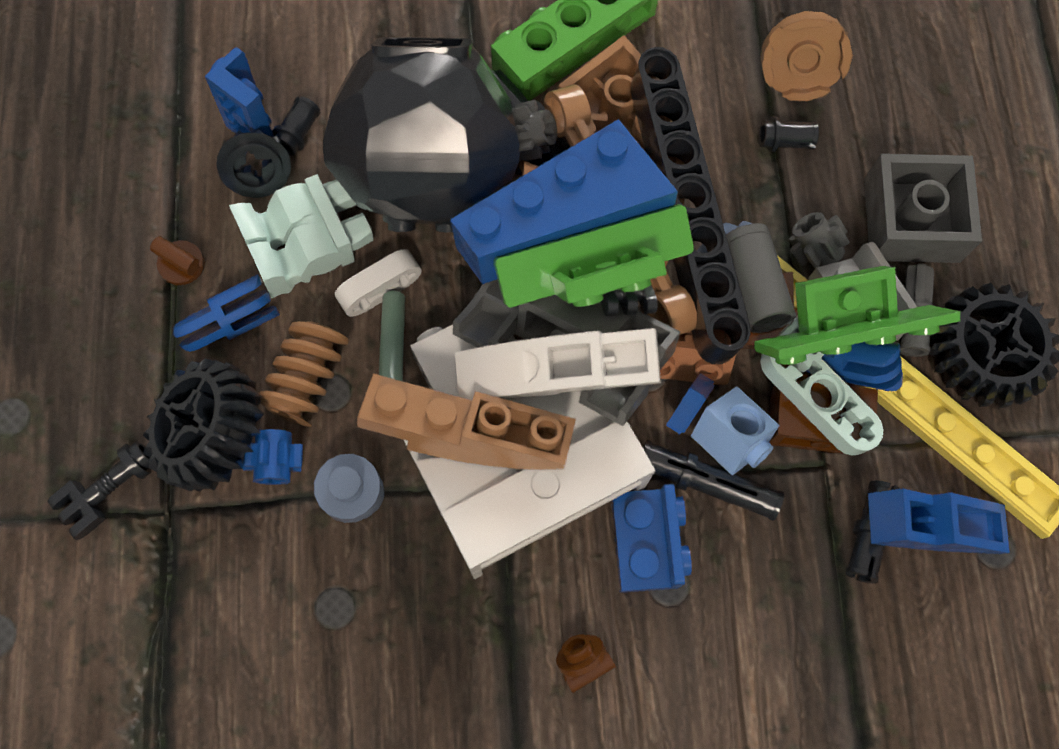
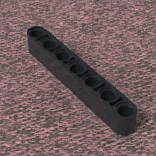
M653 47L641 54L630 85L631 96L645 151L678 191L675 205H683L679 198H685L690 200L696 207H686L692 241L702 243L708 252L701 253L694 249L691 254L675 258L673 261L679 285L687 290L696 307L697 323L695 329L691 330L695 348L699 356L706 362L724 364L729 362L748 342L751 334L750 323L680 63L676 55L670 50L663 47ZM649 76H655V77L659 78L660 80L652 79V78L649 77ZM659 116L668 117L672 122H666ZM668 157L679 158L684 165L676 164ZM701 285L714 287L719 294V298L707 296L703 292ZM713 329L725 331L731 339V345L720 343L715 338Z

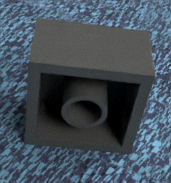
M880 154L864 178L868 241L876 244L886 261L961 263L982 242L973 156Z

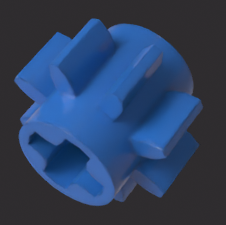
M277 429L260 430L261 433L255 436V443L250 445L254 452L246 453L243 457V470L253 471V482L258 484L281 485L290 483L291 471L301 472L303 444H292V433L289 431Z

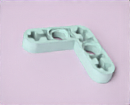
M798 315L777 336L799 332ZM821 351L806 354V361L790 364L787 368L777 364L775 358L761 354L760 363L767 378L837 449L844 454L853 456L870 451L879 445L883 438L881 420L821 359L824 355ZM808 370L812 375L798 384L795 380L803 376L802 373ZM813 383L823 384L831 392L832 401L829 408L820 407L812 400L810 392ZM845 407L846 411L839 415L841 418L834 421L831 415ZM856 422L862 426L859 433L861 438L858 440H854L850 435L854 430L852 424Z

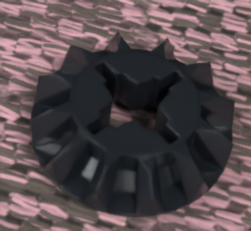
M259 128L255 132L243 133L239 130L234 137L223 141L217 155L216 166L220 179L230 190L245 197L261 198L274 194L276 190L281 189L286 184L291 173L289 151L282 146L277 136L272 138L265 135ZM247 151L254 154L257 160L264 159L262 161L261 176L257 170H254L252 165L243 166L246 164Z

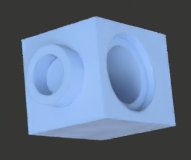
M736 386L705 408L691 437L733 476L747 464L755 468L766 459L774 448L769 441L780 425Z

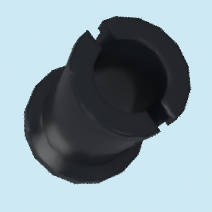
M303 96L295 98L282 124L274 126L272 130L274 137H278L282 146L289 151V155H295L297 151H303L306 145L304 138L315 119L321 113L317 104Z
M772 116L769 121L763 120L760 124L759 145L760 147H766L769 152H776L778 148L814 150L815 145L818 143L819 127L816 121H780L777 116Z

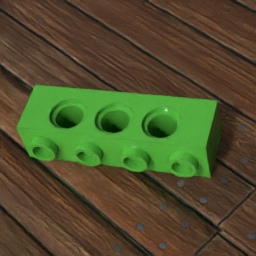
M557 0L547 8L541 7L537 9L528 21L513 31L507 30L498 36L491 45L492 70L497 71L500 69L526 99L530 101L609 47L623 35L625 36L654 16L658 0ZM534 48H543V49H545V50H543V51H536V50H533V49H534Z

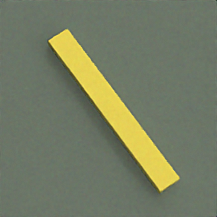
M777 255L782 272H793L794 308H797L795 283L808 280ZM901 357L902 387L897 391L878 389V403L995 501L1005 505L1007 511L1041 539L1050 537L1059 525V485Z

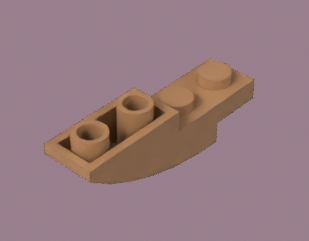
M377 374L372 375L357 417V427L407 440V450L465 463L534 470L564 469L576 422L575 418L476 391L474 392L473 399L468 400Z

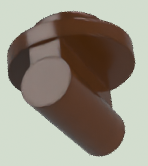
M158 236L150 245V251L158 256V272L170 284L186 285L195 281L201 275L204 269V256L195 244L183 240L171 243L162 236Z
M579 634L569 638L562 645L556 657V664L572 694L616 667L602 640L595 635Z

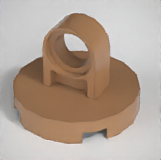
M804 11L786 17L772 28L763 42L760 60L765 81L770 87L772 86L775 90L781 92L782 97L788 100L809 101L825 96L831 91L830 87L841 76L844 79L849 72L853 55L848 34L837 19L823 12Z

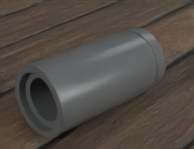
M760 223L748 224L727 233L726 237L749 319L750 331L752 333L769 332L791 323L796 318V312L768 226Z

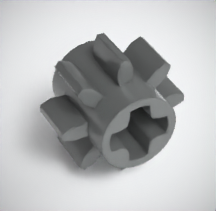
M536 100L515 104L513 111L519 132L521 161L542 159V154L550 153L549 145H553L557 139L555 118L547 109L538 111Z
M820 212L810 213L794 225L792 229L794 236L789 238L793 246L790 251L800 266L807 264L809 261L814 268L839 262L845 253L843 246L849 244V240L845 235L848 231L838 215L826 220L825 216Z

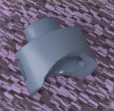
M340 454L329 459L319 469L314 481V495L319 506L334 520L343 523L358 522L371 516L380 508L384 500V483L376 468L366 458L355 454Z

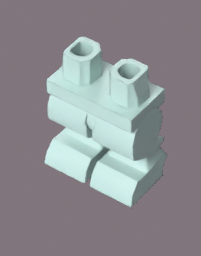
M317 174L306 178L305 183L292 184L276 190L268 204L267 211L261 214L254 211L251 203L229 205L271 298L290 293L296 284L300 282L308 283L313 275L325 274L334 270L339 265L343 267L355 262L353 251L373 241L371 228L363 213L340 222L336 213L353 207L356 203L337 180L322 184ZM285 245V248L276 251L278 247Z

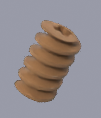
M312 321L292 322L288 329L294 339H284L280 346L287 356H277L272 363L280 374L272 373L266 376L265 383L273 391H260L259 394L262 396L260 404L269 412L284 420L311 427L301 415L303 412L318 413L320 408L309 400L310 395L325 396L327 393L317 383L318 377L332 379L335 375L324 365L325 361L340 362L342 356L332 346L333 344L348 345L350 340L345 335L325 325Z

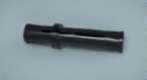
M647 440L645 442L643 450L655 469L654 474L676 482V488L686 491L687 487L723 500L726 503L765 516L772 521L778 516L784 500L783 491H777L737 474L732 476L725 470L698 461V455L688 452L685 456L651 443L652 441Z

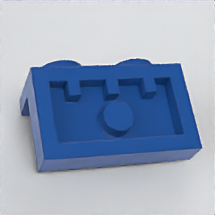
M235 47L225 57L219 58L212 65L210 71L205 75L206 81L226 127L236 134L239 130L243 133L255 132L259 128L263 134L273 138L274 135L270 127L272 121L262 104L263 95L256 87L245 53L238 47Z
M666 484L661 489L629 491L612 500L620 593L678 589L685 584V576L691 575L692 563L689 546H681L679 526H685L686 510L683 497H676L674 484Z

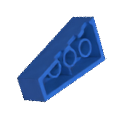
M618 119L450 219L457 250L480 282L485 284L497 280L493 261L498 256L674 206L678 191Z

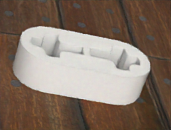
M398 250L343 282L337 288L335 297L348 316H357L382 303V297L386 292H400L414 283L421 275L422 269L409 250Z

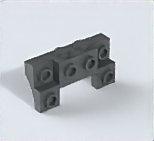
M497 279L482 284L468 306L453 321L452 334L479 348L507 343L514 334L528 340L600 331L603 334L655 328L661 370L675 352L680 331L640 311L636 315H625L620 302H618V314L616 316H605L600 302L589 306L576 307L573 306V303L569 304L557 295H551L510 308L503 302ZM651 384L582 390L579 403L624 426L647 397Z

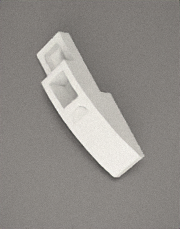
M655 328L603 334L600 331L567 334L455 352L458 397L468 400L473 399L475 391L502 399L557 395L560 392L661 383L657 332Z

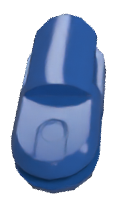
M257 274L207 299L208 307L179 321L173 327L175 338L185 336L217 320V322L187 337L179 346L186 351L192 352L224 336L231 340L279 316L280 313L277 307L271 306L233 324V322L269 303L272 298L267 290L253 293L225 308L223 306L258 288L263 283L260 276Z
M865 342L852 344V351L848 353L824 354L821 358L845 383L884 391H897L902 387V360L900 344L897 342L884 345H870Z

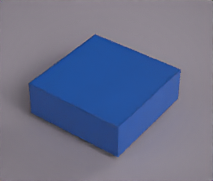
M700 373L666 426L678 434L685 433L715 386L713 385L714 381Z

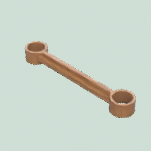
M570 85L546 94L544 109L549 110L555 118L557 137H565L570 147H573L595 134L590 126L591 110L588 99L578 85ZM668 274L650 279L657 297L658 307L655 314L647 315L680 331V335L695 329L697 311L687 290L680 285H673Z

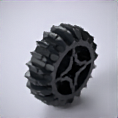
M991 282L983 284L978 289L974 286L966 288L959 296L951 297L944 304L946 309L960 311V321L939 326L940 331L938 333L930 335V339L936 342V344L930 348L929 355L941 359V362L935 366L934 373L947 372L950 379L947 380L945 388H953L959 385L962 388L961 400H969L976 395L979 407H987L993 402L998 409L1007 408L1013 403L1015 405L1024 404L1031 400V396H1036L1045 391L1048 386L1047 382L1055 378L1059 372L1054 366L1059 362V351L1054 348V346L1059 344V335L1051 333L1049 329L1054 325L1056 318L1044 319L1040 314L1044 303H1036L1033 306L1027 302L1028 291L1020 292L1013 296L1010 284L1002 285L997 290ZM988 316L999 321L997 323H991L984 319L977 321L972 317ZM997 367L1007 372L1011 369L1018 373L1019 376H997L990 373V370Z
M206 358L200 363L191 361L186 371L177 370L175 372L172 383H164V392L160 399H154L156 407L153 413L147 416L151 421L150 427L143 434V437L149 441L144 448V454L150 457L148 468L156 471L157 478L164 480L169 485L187 491L195 490L201 492L205 489L215 490L219 482H229L232 476V469H243L242 459L246 453L254 452L250 445L253 437L261 433L256 428V422L263 417L264 413L257 408L262 396L255 391L256 382L241 372L240 368L227 362L224 364L220 361H212Z

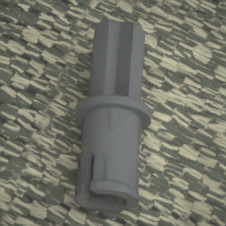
M926 264L908 266L905 273L904 288L917 307L932 305L934 269L926 266ZM905 333L901 337L900 353L912 357L929 355L930 335H911Z

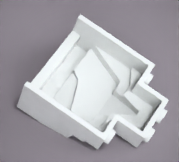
M453 325L442 329V327L431 328L422 333L417 338L416 343L410 345L414 359L430 389L458 397L455 352L477 347L453 335ZM512 336L508 342L516 341L514 336ZM581 391L560 392L557 395L513 398L506 400L576 419L564 469L534 470L493 467L459 462L411 450L409 452L475 580L483 575L482 569L632 489L634 491L645 489L655 469L628 422L621 426L580 404Z

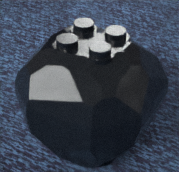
M449 37L378 38L371 44V49L354 62L336 95L323 138L324 162L356 205L363 210L382 215L383 221L388 223V230L393 232H409L416 229L417 223L435 224L436 231L451 233L453 230L450 219L501 190L514 177L519 163L520 144L517 122L513 111L514 107L511 99L480 53L472 46V39Z

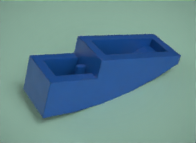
M908 489L868 493L871 544L946 552L1010 553L1006 511L1003 504L955 493L930 495Z

